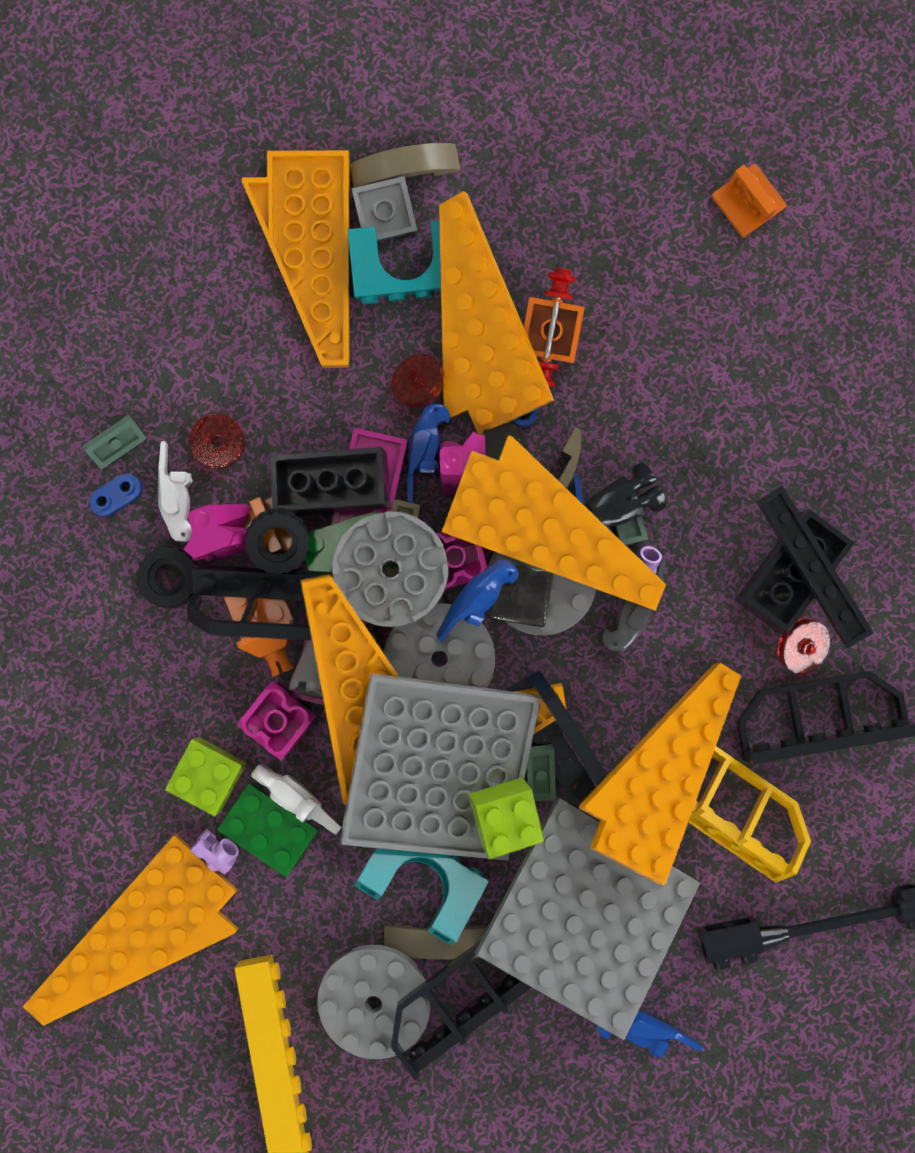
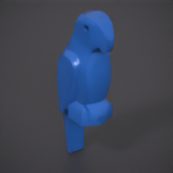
M429 404L424 408L409 440L407 499L409 503H414L416 471L420 474H439L440 464L436 461L440 446L438 426L443 422L448 424L450 421L449 411L440 404Z
M501 559L487 570L470 579L450 607L436 633L440 642L444 641L457 621L464 619L469 624L480 626L485 617L484 612L497 600L501 586L508 582L513 584L517 580L519 572L512 562Z
M642 1010L638 1011L626 1036L627 1040L638 1046L648 1048L650 1055L662 1058L669 1046V1038L677 1039L699 1052L702 1050L699 1042ZM596 1024L598 1033L602 1037L609 1039L612 1033Z

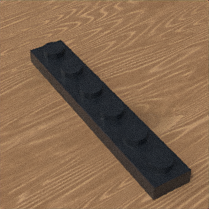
M781 486L757 500L758 507L845 647L850 648L874 633L784 487Z

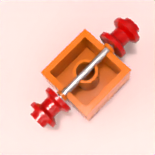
M556 267L554 272H548V277L553 281L551 289L546 290L544 293L545 296L553 297L552 301L529 297L524 323L525 332L535 355L541 357L540 360H543V362L538 361L550 387H555L556 383L551 380L552 371L559 368V365L548 362H551L553 359L574 363L585 309L583 306L563 303L561 299L572 300V295L568 293L569 283L576 281V277L571 276L572 270Z

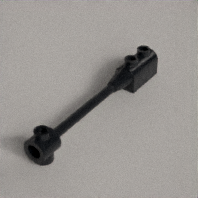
M915 884L895 887L896 895L891 897L892 905L788 927H760L759 922L752 916L697 927L705 961L707 964H713L716 970L729 968L731 966L730 960L740 958L743 964H751L758 961L757 954L764 953L765 950L788 941L789 938L894 916L900 924H906L907 929H915Z

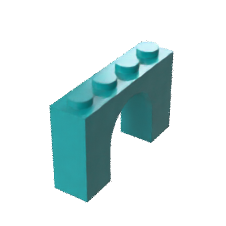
M440 220L430 221L433 247L432 262L424 274L412 280L396 279L383 269L379 260L375 227L347 229L356 301L361 300L362 304L378 303V298L388 297L390 302L405 300L407 295H416V299L431 298L432 293L441 292Z
M375 848L353 886L379 900L399 867L411 862H420L430 866L438 873L444 892L442 902L426 931L451 946L460 937L489 881L483 878L484 874L474 867L467 868L460 864L459 858L455 855Z

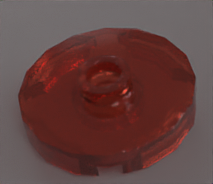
M416 354L409 356L394 371L391 380L392 392L396 399L407 407L427 406L442 391L444 371L437 360L429 355Z
M223 414L204 416L194 424L189 435V444L194 458L202 465L212 469H222L233 465L241 457L245 447V436L240 425L231 417ZM218 437L222 438V444L217 447L214 446V440Z
M804 618L798 620L788 633H783L778 646V657L781 663L791 671L803 674L818 667L826 657L830 647V634L827 628L814 619Z

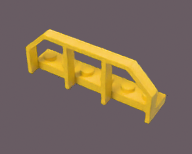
M716 746L712 758L718 761L719 765L700 802H695L688 823L775 883L797 875L811 843L798 802ZM727 768L761 791L742 832L738 830L734 823L725 821L709 807ZM769 797L787 809L798 841L797 848L789 864L785 862L782 856L771 853L762 846L760 841L751 837Z

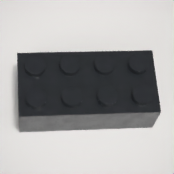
M382 447L270 455L272 508L274 509L284 508L289 512L291 510L295 515L390 508L388 453Z
M808 509L800 512L830 563L836 569L855 542L812 510ZM779 540L736 597L735 601L776 632L788 633L814 599V595Z

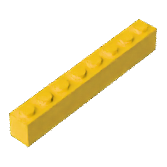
M273 954L241 960L235 967V974L268 1153H309L308 1151L312 1150L311 1136L309 1132L305 1133L303 1124L307 1119L304 1104H300L298 1094L301 1093V1081L299 1075H294L293 1065H296V1054L294 1047H289L288 1037L291 1036L289 1019H284L282 1009L286 1007L284 991H279L277 982L281 978L279 963H274Z

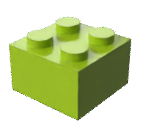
M200 737L191 739L165 790L216 816L222 812L248 762Z
M523 777L468 794L480 843L489 859L544 842L532 789Z

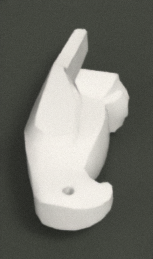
M162 441L158 467V506L171 537L176 542L188 543L193 533L190 523L187 521L190 512V496L187 488L191 486L193 479L191 474L187 472H170L168 476V444Z
M264 764L257 765L251 773L252 778L269 789L270 798L274 802L296 814V818L302 823L306 819H313L335 835L342 828L322 808L321 802L292 776L288 774L282 776Z

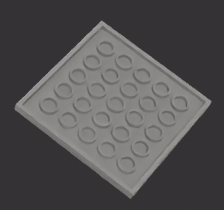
M370 673L340 837L341 845L489 859L480 843L468 794L521 777L525 779L541 698L534 694ZM509 853L492 859L508 861Z
M556 798L541 826L544 842L530 847L474 954L625 1040L700 882L672 866L665 886L659 885L594 851L590 846L600 822L564 800Z

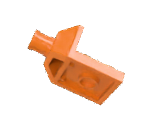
M223 596L233 621H240L249 598ZM257 598L258 606L251 622L293 624L294 618L286 600ZM240 637L241 641L236 642L238 648L259 658L265 657L272 672V677L294 669L285 649L290 647L292 640Z

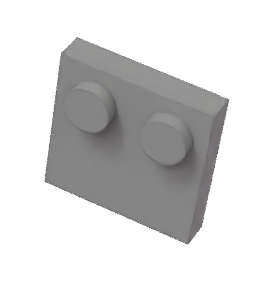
M405 176L352 188L361 228L375 227L377 241L417 232Z

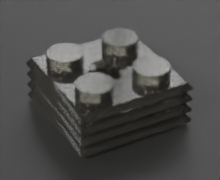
M515 565L519 576L513 584L508 582L501 586L497 600L490 607L489 618L544 627L553 573L542 569ZM520 587L524 588V593L529 594L528 599H524L522 603H518L517 598L513 597V592H518Z

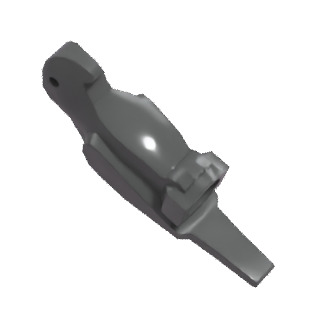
M664 560L660 561L656 573L661 580L666 566V561ZM625 600L618 615L617 629L611 632L606 629L603 632L602 642L604 646L613 652L621 653L625 651L646 628L653 610Z

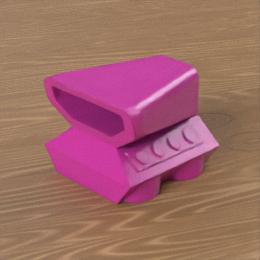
M473 432L466 439L463 446L454 441H444L441 443L440 474L441 491L444 496L456 494L471 451L486 455L485 435H478Z
M248 504L206 505L189 512L188 519L193 535L184 551L191 555L194 561L202 559L213 561L245 551L247 529L242 526L250 517L248 512L251 509Z
M443 532L437 533L443 544L448 562V578L444 591L466 584L473 576L488 569L481 546Z
M272 681L248 709L237 726L246 735L252 737L266 748L270 754L282 761L312 726L311 724L316 715L293 698L280 682L274 683Z

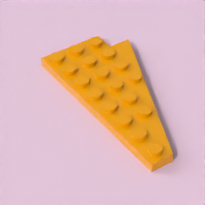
M349 150L267 151V177L242 178V184L322 368L350 367V249L347 230L350 229Z
M463 191L439 205L444 407L449 411L450 419L468 411L478 435H482L554 401V398L469 196Z
M507 436L499 460L471 451L442 529L443 533L656 611L666 584L512 436Z
M330 575L300 581L341 797L345 805L347 804L370 673L397 677L399 675Z
M722 663L713 664L580 804L579 809L600 820L590 846L591 849L643 877L665 886L741 675Z
M175 834L23 1005V1008L44 1026L233 935L239 928L222 914L220 910L238 889L218 871L210 870L206 865V861L194 855L190 851L191 847Z

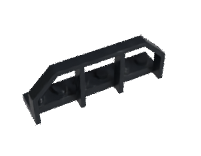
M195 564L192 568L193 596L187 606V619L209 635L312 641L309 625H303L306 607L300 580L330 575L333 578V572L292 570L289 573L276 574L266 573L263 569L252 567ZM202 595L249 598L240 621L214 620L199 610L202 604ZM257 598L300 600L293 624L251 622L258 606Z
M537 669L504 691L514 692L533 687L536 689L557 723L552 722L533 734V741L536 746L553 745L555 776L575 808L600 822L599 819L579 809V806L596 788L588 774L597 786L608 774L542 672ZM561 731L565 734V736L567 737L568 741L570 742V744H571L572 747L574 748L575 752L577 753V755L579 756L580 760H581L582 763L584 764L583 766L581 765V763H580V761L578 760V758L576 757L575 753L573 752V750H572L571 747L569 746L568 742H567L566 739L564 738V736H563V734L561 733Z
M871 671L758 690L736 722L743 761L751 764L915 736V723L909 722L904 694ZM867 678L892 695L895 699L898 719L891 720V725L881 727V723H870L863 725L864 730L854 731L845 681ZM835 683L844 728L835 730L836 735L825 736L824 732L809 734L808 740H805L795 690ZM787 692L795 737L781 739L779 745L770 746L769 742L756 743L752 745L753 749L750 750L745 724L765 695Z
M481 940L397 1002L391 1049L414 1081L419 1078V1071L458 1042L461 1045L466 1043V1036L498 1012L502 1011L505 1014L510 1003L532 988L516 977L508 975L501 982L502 986L495 989L473 959L476 956L474 953ZM467 963L487 992L479 998V1003L474 1007L462 1009L456 1015V1020L454 1021L431 988ZM424 994L446 1024L438 1027L433 1032V1037L427 1042L420 1041L411 1048L410 1054L407 1055L398 1043L402 1012L404 1008Z

